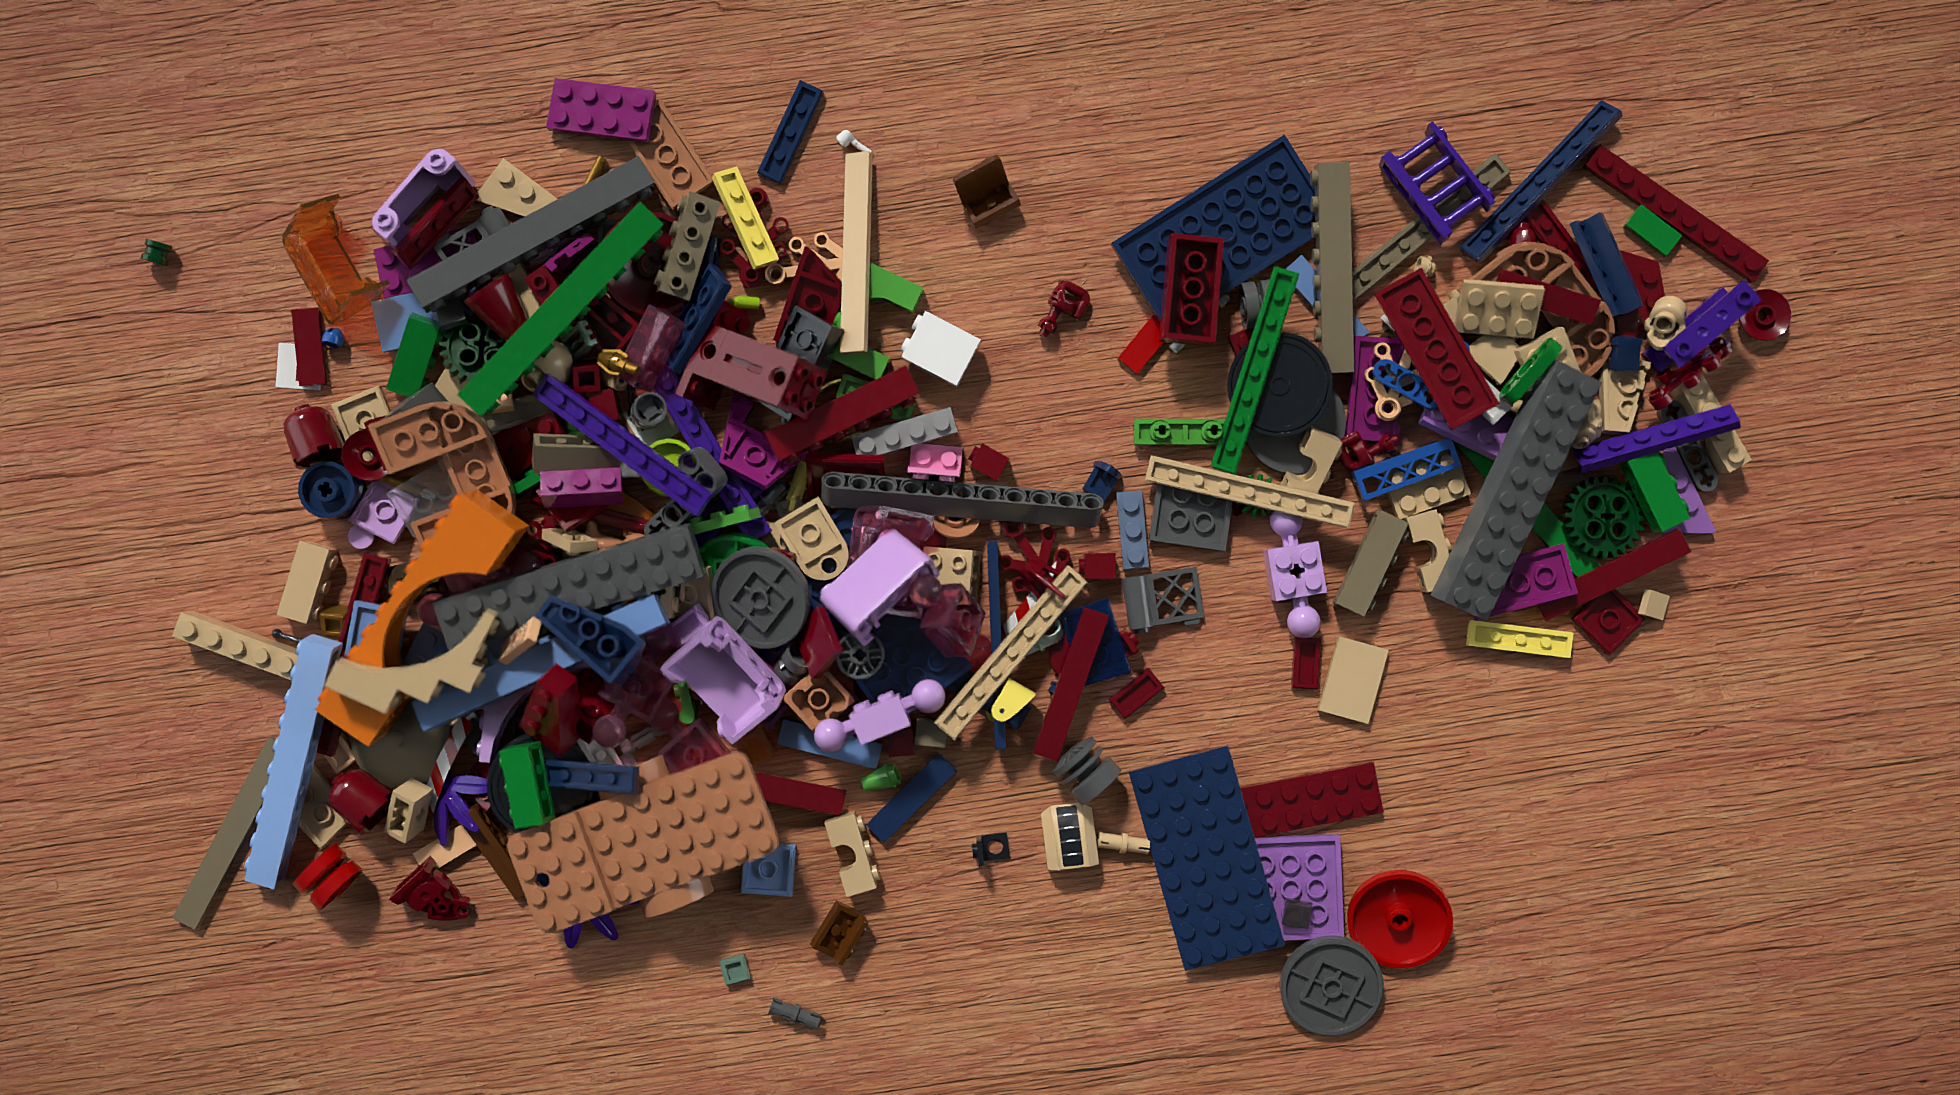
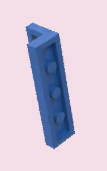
M1444 438L1374 463L1368 467L1349 472L1351 481L1356 482L1361 498L1365 501L1462 465L1453 440ZM1448 449L1453 463L1447 466L1436 463L1439 452ZM1434 454L1431 460L1426 458L1427 456ZM1418 459L1429 463L1426 472L1422 475L1411 471L1414 462ZM1409 463L1407 469L1402 467V465ZM1433 466L1438 467V469L1431 471ZM1393 468L1405 472L1401 482L1396 484L1387 480V476ZM1385 472L1383 477L1376 475ZM1409 474L1414 476L1413 478L1406 480ZM1372 476L1380 480L1377 490L1367 494L1362 479ZM1384 483H1386V484H1388V485H1391V486L1382 488L1383 485H1384Z

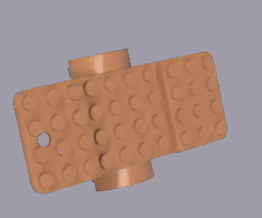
M733 752L683 771L669 774L663 755H659L648 761L631 765L639 766V788L637 794L597 791L600 798L599 801L559 816L543 825L528 828L511 836L507 844L508 852L539 930L544 933H554L638 900L645 917L661 915L712 893L714 889L709 876L774 852L779 845V837L748 757L741 752ZM539 873L548 875L550 882L547 887H542L537 883V875Z

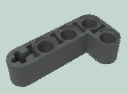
M696 447L683 452L679 456L678 467L714 494L712 498L726 486L727 475L706 449ZM692 456L696 459L697 465L692 462ZM709 476L713 479L714 485L710 484ZM671 499L647 522L644 528L645 536L686 524L687 520L691 519L694 514ZM675 509L678 510L680 517L676 515Z

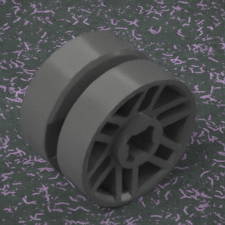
M1270 279L1260 280L1257 286L1253 281L1239 284V308L1245 330L1255 328Z
M871 632L870 634L873 636V639L865 647L851 633L847 634L840 641L843 651L836 658V661L841 671L851 678H868L874 675L884 662V646L881 640ZM858 650L864 651L866 654L864 659H859L856 656Z

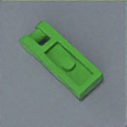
M684 680L680 684H674L673 687L676 699L681 700L683 709L679 714V718L682 723L689 724L698 718L699 713L696 699L691 698L692 690L687 687V683Z

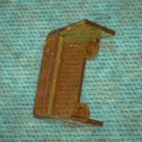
M339 194L300 204L282 235V242L287 254L323 317L331 325L342 322L371 305V301L379 300L390 285L388 280L377 283L370 277L361 279L338 239L342 228V220L338 214H335L334 208L340 200Z

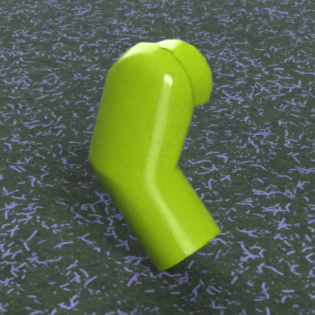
M737 296L728 301V303L739 309L759 310L760 299L759 297Z

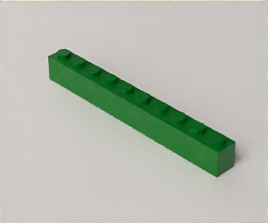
M639 202L459 391L457 396L480 416L485 412L490 416L500 405L497 402L500 396L504 393L508 397L518 386L515 382L521 374L527 377L536 367L533 363L539 355L545 358L555 347L551 344L557 336L563 339L573 328L570 325L572 320L576 316L581 320L591 309L588 306L590 301L594 297L599 301L609 290L606 287L607 283L612 278L616 282L627 271L624 268L625 264L630 259L634 263L645 252L642 249L643 245L648 240L652 244L663 233L660 230L663 223Z

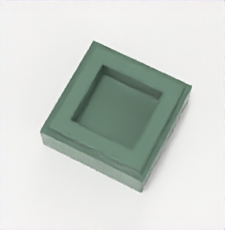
M745 953L720 959L719 963L726 986L752 978Z

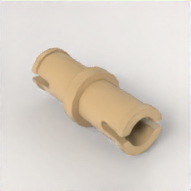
M1098 832L1097 848L1119 850V853L1122 854L1134 852L1148 855L1149 853L1147 848H1150V841L1147 838L1131 837L1127 833L1117 835Z

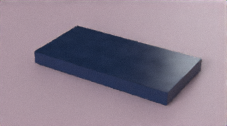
M712 263L708 264L691 294L690 301L686 302L660 347V351L672 371L681 374L732 288V285L718 266Z

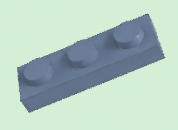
M1142 490L1116 493L1122 567L1123 569L1149 567Z

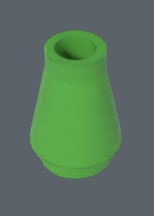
M888 763L861 778V784L865 792L895 788L897 784L901 783L897 766L895 764L889 765Z

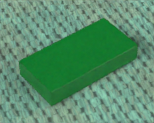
M1642 204L1636 208L1623 225L1662 257L1667 256L1682 237L1680 233Z

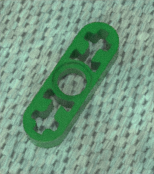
M1552 337L1546 339L1506 383L1499 397L1509 405L1516 403L1560 354L1562 345Z

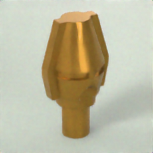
M603 349L598 355L597 364L610 375L621 376L623 373H630L638 376L641 372V367L633 364L629 360L630 356L621 350Z

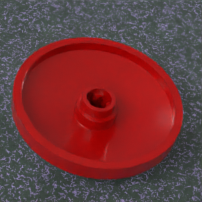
M1390 870L1372 876L1357 888L1348 905L1347 922L1352 940L1368 949L1378 964L1391 968H1411L1430 961L1444 949L1452 934L1453 913L1445 892L1432 879L1414 871Z

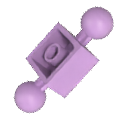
M1272 511L1270 525L1273 531L1282 537L1283 547L1263 550L1271 600L1292 599L1294 609L1287 618L1288 628L1296 637L1309 638L1317 633L1321 621L1318 612L1309 606L1307 596L1327 593L1319 541L1298 544L1297 533L1303 525V518ZM1294 564L1300 569L1297 577L1290 574V570L1294 569Z
M931 679L922 680L917 683L912 694L902 698L900 692L894 694L893 690L879 695L877 702L870 704L869 700L854 705V711L850 713V719L841 722L837 719L821 721L814 732L815 742L823 751L836 752L843 748L849 736L857 734L860 744H865L911 725V719L908 714L911 711L918 709L924 713H932L939 710L945 701V691L941 684Z

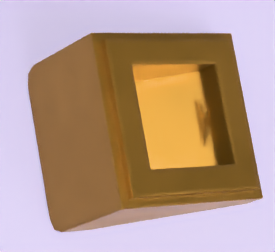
M325 604L319 613L322 635L340 636L348 605Z

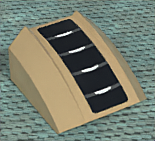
M1070 803L1050 806L1041 813L1048 870L1059 871L1091 867L1099 864L1092 807L1086 804Z

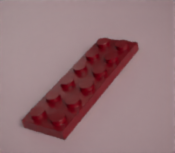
M1422 267L1374 293L1375 298L1451 431L1499 406L1497 398Z
M1372 761L1240 787L1255 838L1384 813L1375 764Z

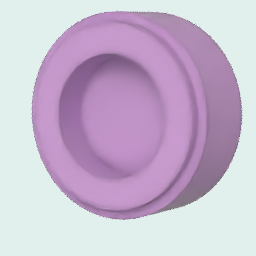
M357 525L352 526L348 533L349 542L358 549L370 548L377 539L376 535Z

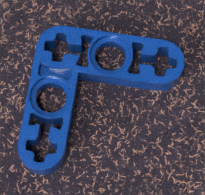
M1465 342L1467 348L1470 351L1469 345ZM1382 359L1373 366L1372 375L1377 382L1423 408L1433 409L1437 407L1434 401H1431L1429 404L1425 402L1427 397L1424 396V393H1429L1420 376L1389 359ZM1388 365V371L1394 375L1397 374V371L1402 372L1397 377L1395 385L1390 383L1394 378L1386 375L1384 378L1380 377L1381 371L1378 370L1379 366L1384 367ZM1410 377L1414 380L1415 386L1412 391L1407 392L1401 388L1400 382L1402 378Z

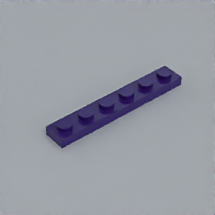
M1731 404L1589 444L1586 448H1575L1573 450L1581 472L1585 473L1737 430L1741 426L1737 414Z

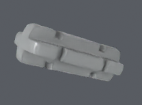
M659 719L652 723L651 728L647 726L632 735L630 740L627 738L620 742L621 751L626 756L636 751V747L640 749L657 739V735L660 737L667 733L668 728L665 722Z

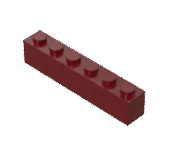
M905 365L813 409L808 420L796 417L765 432V438L778 464L780 465L785 462L786 465H790L800 459V454L807 451L809 454L821 450L823 448L822 444L827 441L838 442L847 436L846 432L854 428L856 432L863 430L870 425L869 421L877 417L879 420H883L893 414L892 410L900 406L902 409H906L916 403L915 399L918 398L920 392Z

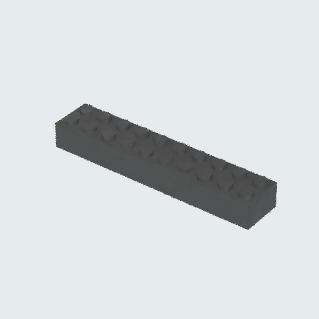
M1554 360L1531 385L1432 590L1431 596L1483 620H1488L1602 382L1561 361Z
M690 522L437 598L432 604L448 650L450 651L474 630L488 608L498 612L496 620L500 622L493 636L488 634L485 641L512 634L531 618H536L534 615L550 595L587 610H593L701 578L705 575L706 569Z

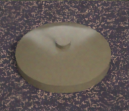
M413 696L388 733L370 746H366L350 735L351 749L359 767L371 774L386 787L398 788L410 778H414L421 783L428 782L438 756L452 731L451 722L432 731H423L411 703L417 700Z

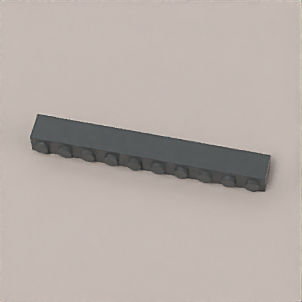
M637 156L406 281L426 313L430 311L432 313L438 312L446 306L445 303L454 298L455 300H460L470 293L469 290L476 286L484 287L493 281V277L515 270V265L523 261H533L539 256V252L547 248L548 250L555 249L562 244V240L569 236L572 238L577 237L585 231L584 228L591 224L599 225L608 219L607 216L615 211L621 213L631 206L630 203L638 199L643 201L653 195V191L656 190L655 182L640 157Z

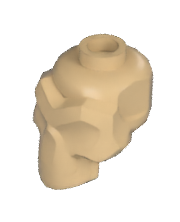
M1675 296L1661 297L1656 301L1649 318L1644 322L1645 331L1648 333L1647 339L1651 346L1658 351L1663 350V346L1686 328L1687 306L1680 298Z
M1599 399L1593 400L1571 447L1576 449L1586 448L1596 438L1600 437L1603 420Z

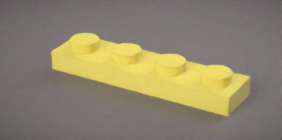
M738 167L714 173L712 180L753 270L777 263L779 257Z
M1469 620L1466 645L1571 658L1574 633Z

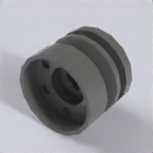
M1092 736L1071 747L1052 770L1056 777L1067 771L1060 780L1063 785L1072 780L1076 781L1070 793L1081 805L1086 804L1100 794L1121 772L1120 767L1110 756L1101 761L1097 760L1104 749L1098 746L1090 751L1097 742Z

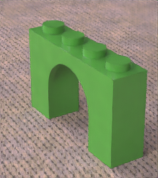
M870 262L869 303L885 301L914 314L924 293V288ZM841 312L837 313L833 322L834 325L841 327ZM840 340L834 353L826 356V358L872 380L884 376L891 362L889 357L868 348V353L843 355L840 353Z

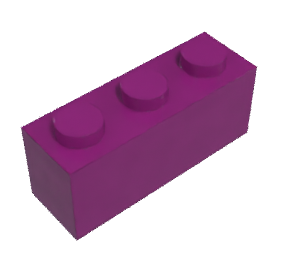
M621 467L540 472L541 499L544 509L624 504Z

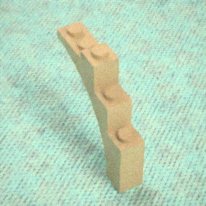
M488 608L474 630L460 644L428 662L407 667L382 668L362 665L341 658L336 661L324 686L383 713H387L391 707L394 709L397 707L403 695L399 691L426 703L433 697L438 698L444 687V684L440 682L441 680L470 693L474 686L480 687L486 675L482 672L485 664L476 661V658L481 660L488 646L484 644V641L488 634L493 636L500 622L496 620L498 612Z

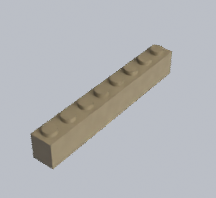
M1350 162L1318 163L1314 166V170L1310 171V184L1315 186V196L1311 197V212H1315V223L1311 225L1312 238H1316V249H1312V263L1316 264L1317 275H1313L1312 279L1313 290H1317V301L1313 302L1314 317L1318 316V327H1314V342H1318V348L1327 358L1332 373L1354 372Z

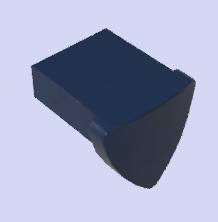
M1613 334L1611 337L1610 370H1639L1640 349L1643 339Z
M1095 460L1093 464L1095 467L1082 489L1100 496L1105 501L1116 481H1120L1122 475L1112 465Z

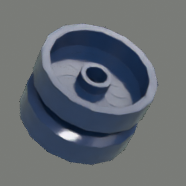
M326 461L311 465L303 472L298 484V495L301 504L309 513L322 518L343 519L351 516L367 490L365 481L352 476L346 470L343 463Z

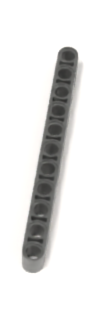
M841 472L826 473L822 477L821 501L830 507L1094 528L1099 525L1104 503L1100 496L1092 493Z

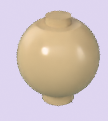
M554 340L551 344L555 347L545 358L539 355L533 363L536 367L527 377L524 375L521 377V381L527 389L534 392L545 373L556 377L564 384L570 380L573 358L569 349L564 344Z

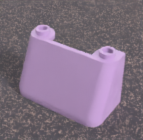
M442 149L431 150L375 213L372 220L373 231L380 239L394 248L411 230L408 224L440 188L447 192L460 177L466 178L472 187L476 183L461 164L448 152Z
M885 530L879 535L877 541L833 583L823 587L820 592V602L865 647L873 639V636L870 634L873 625L878 628L880 626L878 620L913 586L916 585L920 588L923 585L921 581L925 579L932 583L940 576V573L934 562L897 530Z
M718 616L709 621L660 668L669 682L680 684L685 680L719 716L717 720L719 735L727 739L731 744H734L774 712L786 692L780 678L723 618Z

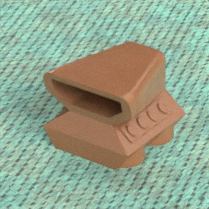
M828 670L817 679H811L808 673L782 698L794 716L813 734L821 721L836 719L854 702L852 696Z

